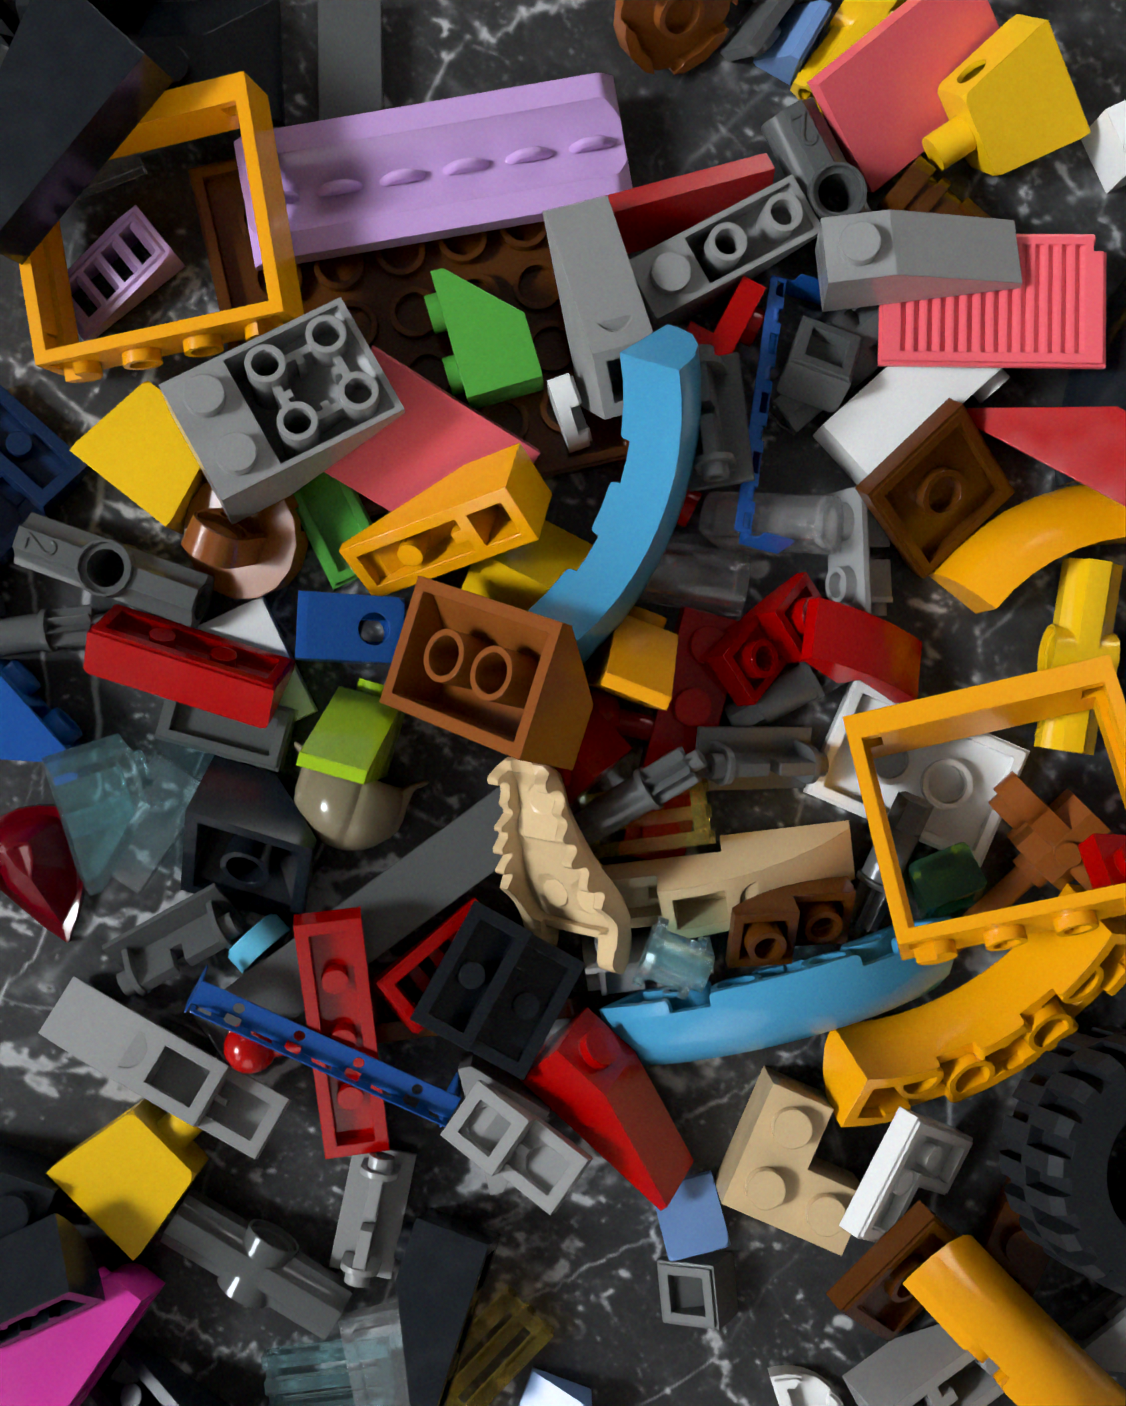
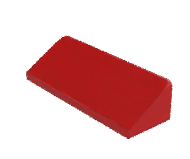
M115 604L87 631L83 667L85 672L90 675L248 725L266 728L273 719L294 671L296 661Z

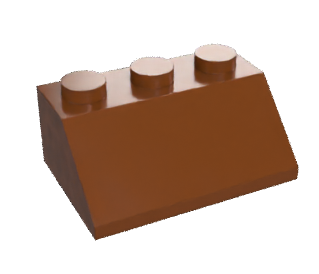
M418 575L379 702L517 760L573 770L594 704L572 625Z

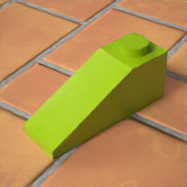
M359 678L356 689L339 686L300 750L296 765L363 785L387 777L405 713L379 702L384 684Z

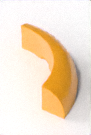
M1084 484L1064 487L1033 497L1002 512L978 527L928 576L976 614L997 609L1014 589L1033 573L1055 559L1081 548L1126 544V507Z
M1067 883L1059 896L1086 890L1082 886ZM1112 917L1098 920L1099 927L1095 930L1069 937L1057 936L1055 929L1028 934L1027 943L1012 948L984 972L940 998L896 1015L857 1022L829 1031L824 1045L823 1077L827 1099L834 1109L833 1113L841 1128L892 1122L899 1106L911 1111V1106L921 1104L944 1095L952 1103L960 1102L1018 1073L1035 1062L1045 1051L1053 1050L1061 1039L1078 1030L1079 1025L1074 1017L1084 1010L1103 990L1113 996L1126 984V918L1120 921H1115Z
M962 1235L946 1244L930 1256L902 1283L962 1349L968 1350L982 1364L990 1358L999 1367L992 1376L1004 1393L1017 1406H1126V1390L1098 1365L1027 1294L972 1235Z

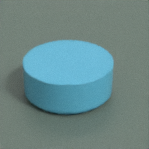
M271 913L252 927L228 951V958L244 974L279 945L291 932V929L277 914L273 915Z

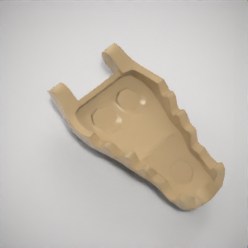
M506 757L492 770L487 778L488 784L500 785L501 790L499 805L503 808V814L494 826V831H498L499 835L493 846L494 854L503 855L495 869L496 873L503 874L500 889L514 901L521 915L524 928L533 932L534 935L556 947L559 940V929L598 938L597 964L599 968L623 974L628 965L631 951L630 914L621 893L604 872L603 865L593 855L571 812L561 774L552 766Z

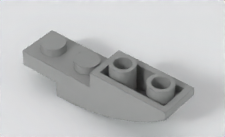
M74 976L38 1032L60 1048L191 1126L199 1127L253 1159L259 1158L292 1101L247 1074L236 1071L224 1061Z

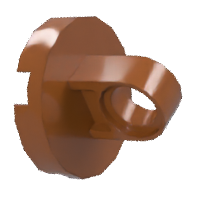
M616 0L613 26L619 46L644 72L655 74L654 70L669 69L674 75L682 74L706 61L724 41L729 28L723 22L729 12L730 2L732 1L737 6L738 0Z
M206 482L200 487L189 503L181 545L187 551L196 570L215 577L214 591L234 599H250L264 597L273 591H278L288 586L303 567L309 540L306 531L301 532L300 518L295 509L299 505L293 494L232 525L209 482Z

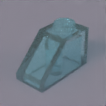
M118 733L41 758L77 873L90 896L104 890L150 811L143 790L153 786L147 760L141 749L132 751Z

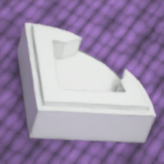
M566 373L547 380L548 396L569 453L590 446V441H592L591 432L580 407L582 401L574 377Z
M779 1365L767 1368L779 1406H844L835 1388L825 1378L809 1369L793 1365Z

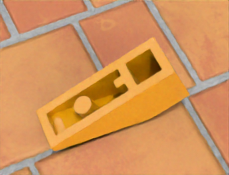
M521 443L464 464L342 543L339 552L371 595L385 596L415 585L418 575L432 579L539 540L552 492Z
M633 606L623 622L599 648L587 678L588 685L643 707L667 711L672 698L679 635L664 630L667 622L665 617Z

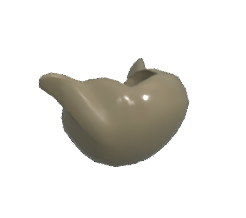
M294 742L296 750L300 752L303 746L299 742ZM301 767L295 788L294 803L317 840L336 849L362 851L380 844L398 832L404 821L413 793L417 789L428 785L429 781H419L403 788L378 780L363 785Z

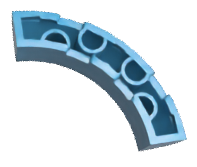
M666 324L620 352L623 377L621 436L629 441L621 482H611L607 489L600 511L592 526V531L598 538L578 570L567 569L548 592L528 610L529 612L572 625L582 664L607 641L642 595L670 542L686 498L699 438L701 367L699 346L693 334L677 326Z
M951 916L913 921L916 927L949 920ZM892 924L877 932L843 944L840 951L817 955L807 960L794 959L792 964L772 965L756 969L752 974L733 977L716 983L713 986L710 981H700L668 987L642 989L600 1008L599 1011L602 1021L636 1052L643 1066L712 1059L801 1040L860 1022L899 1007L934 990L950 974L954 959L933 965H918L916 958L901 960Z

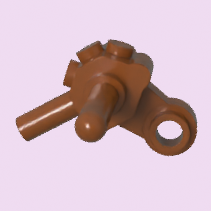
M1011 771L993 788L997 794L988 803L1013 828L1006 835L1021 853L1012 860L1016 866L961 917L1011 907L1034 885L1041 888L1048 881L1060 891L1063 890L1067 883H1071L1074 879L1086 891L1093 890L1077 846L1093 833L1114 834L1069 788L1049 805L1017 774ZM1126 914L1112 918L1115 921H1120L1126 918ZM964 948L957 949L958 954H959Z

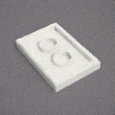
M861 680L849 682L820 750L826 753L828 757V772L824 777H819L815 783L806 784L803 792L867 819L843 717L895 705V703ZM985 733L879 757L873 760L887 815L898 792L906 791L925 799L934 806V809L925 825L919 842L981 868L1002 819L988 803L997 794L993 788L1011 771L1020 777L1030 751L992 734Z

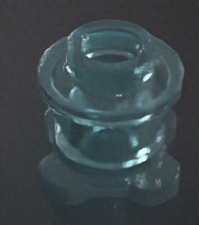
M659 916L656 924L652 925L632 984L642 987L644 981L649 979L677 990V998L685 1000L691 989L699 993L703 991L710 976L715 955L705 952L707 938L699 936L697 941L671 932L667 930L669 919Z

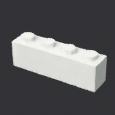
M887 366L831 416L813 434V437L853 482L858 485L948 398L964 403L973 395L979 403H982L1004 384L1010 376L1003 368Z

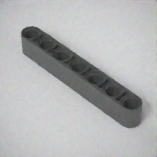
M500 786L332 909L361 906L368 964L495 871L503 856L493 853V846L499 835L498 831H494V826L503 814V808L499 805ZM579 799L570 806L572 813L582 805ZM295 937L224 990L287 1019H295L305 1011ZM236 1003L233 1006V1010L236 1013H242L245 1007L241 1003ZM200 1007L197 1009L198 1011L211 1016V1012ZM229 1013L224 1017L225 1022L233 1026L242 1021V1019ZM190 1014L228 1064L224 1055V1041L230 1030Z

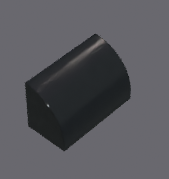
M54 1213L0 1239V1349L105 1301L99 1270L87 1243L78 1230L61 1215Z

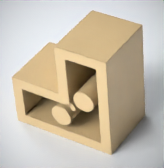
M763 1066L714 1179L721 1204L842 1256L851 1234L840 1227L839 1224L860 1182L853 1172L814 1156L834 1109L821 1090Z

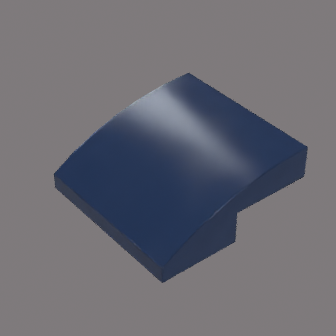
M0 385V564L4 566L14 556L12 545L19 525L28 519L31 512L51 518L90 470V466L69 451L71 447Z

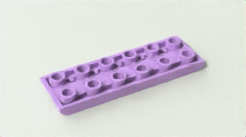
M591 73L274 129L296 264L544 221L543 210L633 188L614 78L612 75L604 73ZM239 137L234 141V148L256 270L260 271L263 270L242 137Z

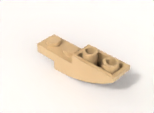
M849 820L720 835L721 852L603 865L604 872L624 899L630 914L631 928L664 925L667 942L729 931L732 907L763 892L799 882L848 876L850 881L855 879Z

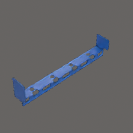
M800 274L795 280L776 275L770 277L749 422L755 481L740 484L734 529L740 532L738 544L774 554L780 553L795 543V540L767 532L758 537L751 535L756 505L753 498L754 491L759 484V472L764 448L762 434L763 429L767 426L768 408L773 384L770 381L771 370L775 368L776 351L781 323H778L779 313L783 310L784 294L821 305L819 280L805 274Z
M206 965L187 1001L184 1013L187 1012L191 1004L189 1012L439 1124L440 1128L447 1126L448 1120L461 1100L459 1072H456L447 1090H443L204 981L208 965ZM236 1003L244 1005L245 1010L242 1013H236L233 1010V1006ZM196 1006L211 1012V1016L196 1010ZM229 1013L242 1019L239 1026L235 1027L225 1022V1015ZM251 1031L271 1039L272 1043L251 1035ZM296 1031H303L305 1038L298 1041L294 1038V1033ZM287 1040L302 1046L298 1054L286 1050L284 1046ZM311 1058L331 1066L332 1070L311 1062ZM362 1058L365 1063L362 1067H355L353 1064L354 1059ZM347 1067L361 1073L357 1081L346 1077L344 1072ZM416 1084L423 1087V1091L419 1094L412 1092V1087ZM371 1085L391 1093L390 1097L371 1089ZM405 1094L420 1100L417 1107L404 1103L403 1098ZM429 1111L439 1115V1119L429 1115Z

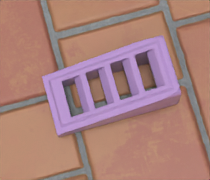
M137 205L118 218L68 269L71 294L73 295L82 288L98 308L88 317L72 297L78 334L84 341L96 339L186 267ZM139 241L152 255L144 264L140 262L130 249ZM119 257L122 258L134 273L126 282L111 265ZM100 272L115 290L108 299L104 297L92 282V279Z

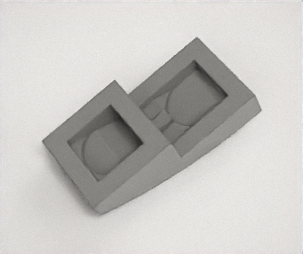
M483 1080L476 1082L440 1134L490 1176L501 1175L549 1215L557 1212L593 1160L591 1155L558 1130Z

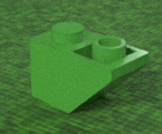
M444 268L430 271L436 292L425 295L424 299L434 333L438 334L448 331L454 355L442 358L452 395L466 393L469 406L479 409L544 390L543 374L525 313Z

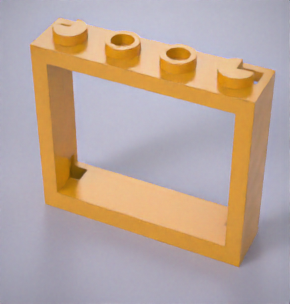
M244 71L165 90L109 160L240 129L269 301L79 342L60 221H58L22 265L19 264L36 366L65 376V381L69 383L92 382L103 377L104 369L122 365L128 370H147L161 366L163 364L162 357L182 352L188 357L216 355L224 351V343L246 339L248 342L304 315L268 95Z
M1110 654L843 717L901 960L916 958L918 965L939 964L956 958L958 956L957 949L985 944L988 951L1012 949L1027 943L1028 934L1055 929L1056 935L1059 937L1080 935L1098 928V920L1126 914V883L915 927L873 760L879 757L1094 709L1126 810V702Z

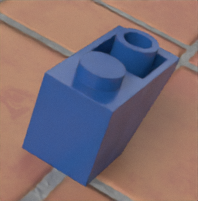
M0 659V759L67 763L78 762L85 758L89 752L78 740L83 734L76 722L58 707L51 710L36 693L41 687L39 681L22 663L15 659L11 662L7 659Z

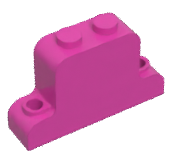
M138 1263L124 1264L112 1272L105 1266L99 1268L105 1301L0 1349V1406H81L166 1283L148 1268Z

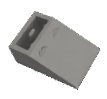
M341 297L159 384L173 419L232 525L291 496L405 413V408Z

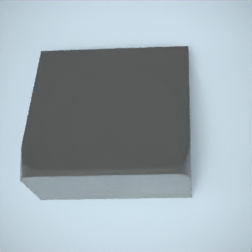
M803 315L781 373L777 392L827 412H836L851 385L864 337Z
M714 1251L677 1261H669L668 1256L657 1259L663 1323L720 1330L737 1315L738 1296L732 1252Z

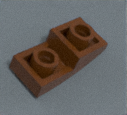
M849 877L824 878L782 886L751 897L732 907L725 958L728 968L792 964L795 946L847 943L856 895Z

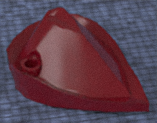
M36 804L19 807L0 816V890L40 925L66 943H69L82 909L91 861L88 829L81 817L67 807L55 804Z

